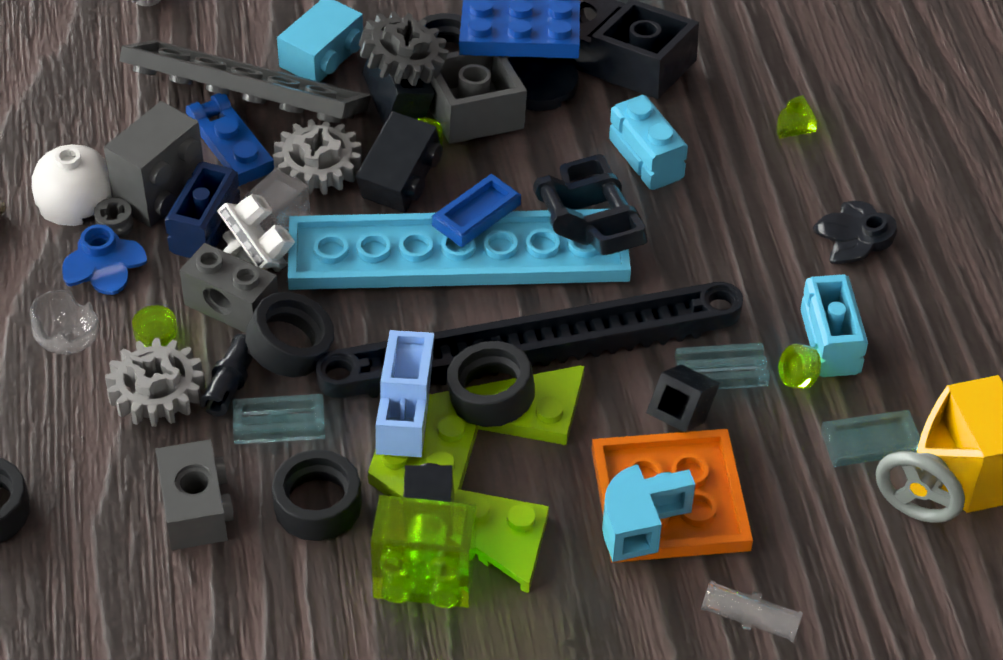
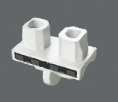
M251 194L238 204L225 203L217 210L230 229L222 236L228 244L223 251L264 270L273 268L275 272H280L288 264L283 256L293 246L295 241L281 225H273L267 232L263 230L260 223L272 213V208L261 195Z

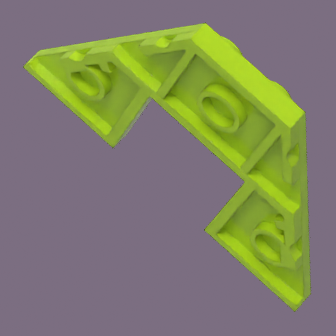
M580 365L533 374L535 398L529 410L517 420L502 426L482 427L470 424L457 415L451 404L449 391L429 394L422 457L376 455L375 449L368 470V483L383 494L395 497L398 504L403 507L405 465H421L424 463L452 465L455 491L453 539L449 540L462 549L474 551L478 555L479 561L486 566L493 564L520 583V589L523 592L529 593L548 520L549 506L461 490L478 429L567 445L584 378L585 366ZM512 378L466 387V390L482 396L495 395L507 390L517 379Z

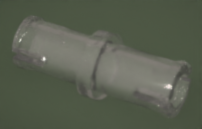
M710 580L701 606L703 611H709L742 623L741 628L750 631L752 627L789 639L791 642H794L803 615L801 611L797 612L761 599L763 595L761 593L753 591L752 595L717 584Z

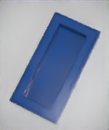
M491 173L432 215V226L462 248L521 205V194Z

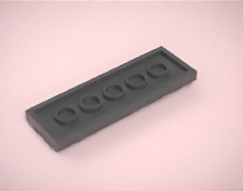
M157 40L123 45L121 48L119 61L133 65L134 72L156 75L157 71L170 74L169 80L172 82L188 85L193 84V81L205 83V89L214 93L229 94L230 90L243 93L242 99L253 103L264 104L266 100L279 102V108L288 112L303 113L304 109L317 112L318 119L327 122L340 123L343 118H354V115L369 109L371 98L369 94Z

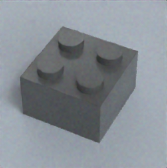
M459 51L448 53L440 75L438 77L432 75L430 83L435 94L429 107L448 143L464 142L470 139L524 129L527 90L507 57L459 55Z
M163 101L157 103L104 146L112 198L126 200L131 206L132 217L150 228L162 217L168 215L187 181L192 178V173L197 164L203 161L199 122Z

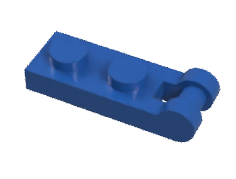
M217 93L211 96V101L203 104L195 102L186 106V114L199 122L200 137L224 167L232 168L238 172L239 186L275 171L273 158L232 108L226 94ZM216 115L219 117L218 119L213 121L209 120V118L214 117Z

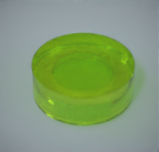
M160 305L144 307L132 319L134 338L136 341H141L145 347L152 346L154 338H159L161 346H165L174 340L177 335L176 317L167 307Z
M803 344L789 345L783 351L779 360L778 370L781 381L788 387L808 389L813 386L821 370V359L817 350L812 346Z

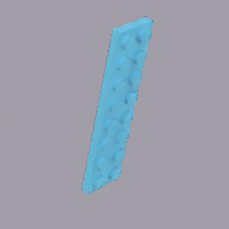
M578 209L574 211L587 216L608 209ZM548 210L512 211L462 248L432 226V215L435 213L289 216V234L295 241L288 250L289 290L630 282L629 249L609 255H602L591 244L583 245L562 237L553 230L550 224L551 215Z

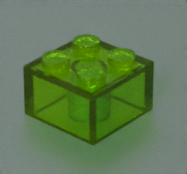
M379 495L371 537L373 598L385 599L393 603H403L406 601L428 603L440 608H451L454 606L469 608L476 558V505Z

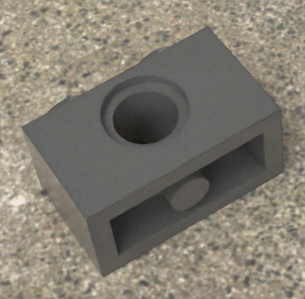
M206 243L179 270L184 305L246 333V328L261 300L273 293H278L277 275Z
M211 439L155 448L171 550L228 541L225 522L234 521L230 493H220L219 485L228 483L223 456L214 457Z

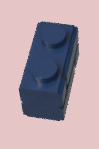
M203 161L197 164L192 173V178L187 181L165 218L166 233L169 234L167 237L169 251L176 255L191 258L204 243L216 248L228 227L217 210L225 203L238 204L241 202L240 190L237 189L239 186L238 172L232 168Z

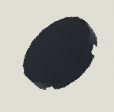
M508 58V61L527 90L526 109L533 111L553 110L561 107V102L568 98L570 101L575 96L579 76L577 67L570 58Z

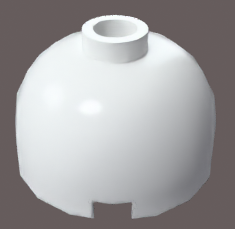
M70 144L59 146L47 152L38 161L32 175V191L35 205L38 206L40 214L44 219L58 225H82V218L94 215V209L99 202L112 198L106 160L96 150L85 145Z

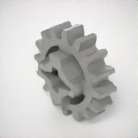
M313 119L308 120V127L304 128L295 123L293 124L292 134L283 131L280 133L281 142H274V170L278 171L279 180L281 182L289 180L290 189L292 190L304 186L305 194L308 195L311 194L314 188H320L323 195L327 194L328 187L330 186L342 190L343 180L354 182L355 172L361 168V142H356V133L354 131L345 134V125L342 123L335 128L330 127V122L324 121L322 125H316Z
M154 338L152 346L145 347L141 341H137L136 351L130 352L124 348L120 351L122 362L110 361L111 373L105 375L110 405H117L118 415L121 418L131 413L133 424L138 425L143 418H149L151 426L156 427L159 418L165 417L172 424L175 423L174 414L179 411L185 415L191 413L189 402L200 403V390L205 389L200 358H193L190 347L179 351L176 340H172L167 347L161 346L159 338Z

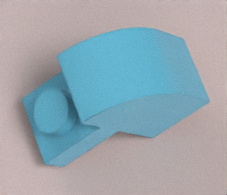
M637 464L622 470L611 480L605 493L602 531L612 562L659 551L662 527L660 519L692 512L695 482L690 470L675 473L663 472L654 477L644 479Z

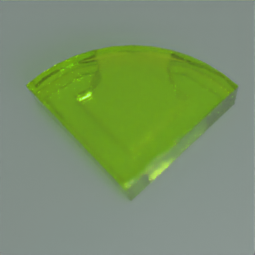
M804 95L789 100L787 106L780 112L776 127L779 139L816 132L818 121Z

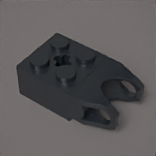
M580 0L579 58L570 59L576 65L577 70L606 80L611 84H617L634 90L642 95L659 99L697 61L699 22L637 0H629L626 4L617 0ZM585 7L594 10L597 14L591 21L584 14Z

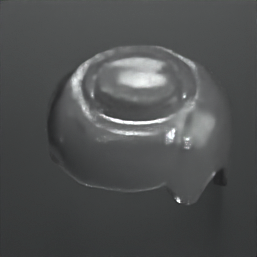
M58 290L46 292L35 298L30 307L33 338L47 351L63 355L76 354L91 346L96 340L100 329V322L93 311L92 304L88 302L85 306L80 305L74 299L71 291Z

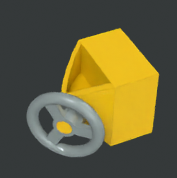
M999 375L947 385L928 416L917 452H894L886 455L879 462L876 468L877 485L882 495L892 506L909 517L929 523L950 521L956 518L962 510L970 513L1003 506V382ZM901 465L908 480L904 487L896 490L890 480V471L894 467ZM915 498L920 500L930 499L945 506V508L929 509L910 501Z

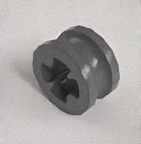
M121 198L104 199L94 209L96 225L100 224L110 227L119 238L128 235L133 229L132 209L126 200ZM110 217H117L115 220L110 219Z

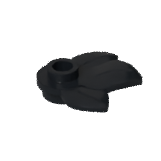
M848 201L842 203L841 213L827 214L819 219L813 226V231L835 242L830 254V263L845 264L863 260L871 251H882L890 247L897 234V224L892 216L886 213H877L876 209L867 202Z

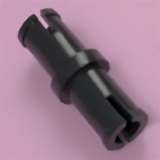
M237 334L233 337L224 358L217 361L212 369L213 379L200 399V406L202 408L206 407L209 400H211L205 411L213 416H223L226 414L235 392L243 388L247 381V369L253 360V356L248 351L245 342L246 334Z

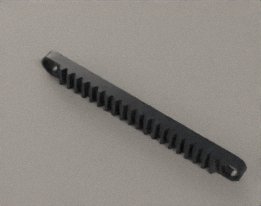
M712 282L433 332L434 349L430 385L433 381L446 385L447 369L454 357L465 348L480 342L500 341L513 344L525 352L532 367L537 362H541L545 367L549 366L553 359H558L562 364L570 356H575L577 360H582L587 353H592L594 357H599L603 350H609L611 354H616L620 347L625 346L628 351H632L640 343L644 348H649L653 341L658 340L661 345H665L673 337L678 342L683 341L690 334L694 339H698L703 332L727 328L736 324L742 313L743 295L733 284ZM725 300L732 307L727 310H718L713 308L710 302ZM388 341L343 348L325 353L316 364L317 385L320 391L326 396L333 398H346L367 393L372 398H376L380 393V382ZM336 368H343L351 373L342 380H334L327 376L328 372ZM497 372V373H491V374H492L493 376H496V375L499 374V372Z

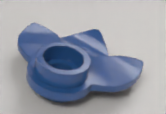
M92 225L82 232L78 241V250L72 252L64 259L62 275L64 282L69 287L90 281L93 288L100 293L115 295L121 292L127 285L129 278L128 268H136L146 264L147 256L144 248L138 242L119 239L118 235L106 225Z

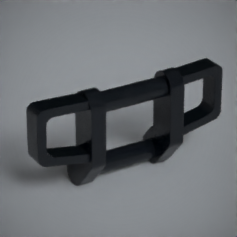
M602 154L562 164L559 168L562 180L547 175L537 178L534 182L533 191L538 200L545 203L551 215L550 224L556 234L583 245L591 244L602 255L631 249L648 242L646 228L641 221L638 211L626 201L621 192V182L613 174ZM600 174V175H596V176L589 177V178H586V179H582V180H579V181L571 182V181H573V180H575V179H579V178L586 177V176H589V175ZM608 201L612 208L587 216L574 211Z

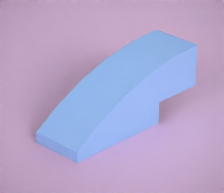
M390 330L380 382V403L376 419V455L422 457L431 382L434 333Z

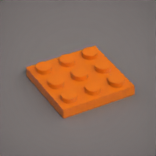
M728 429L592 439V456L602 514L604 512L605 493L609 483L618 473L628 467L638 464L644 479L654 477L663 472L675 473L690 470L695 482L692 512L660 519L662 527L659 551L616 562L751 551L753 538Z

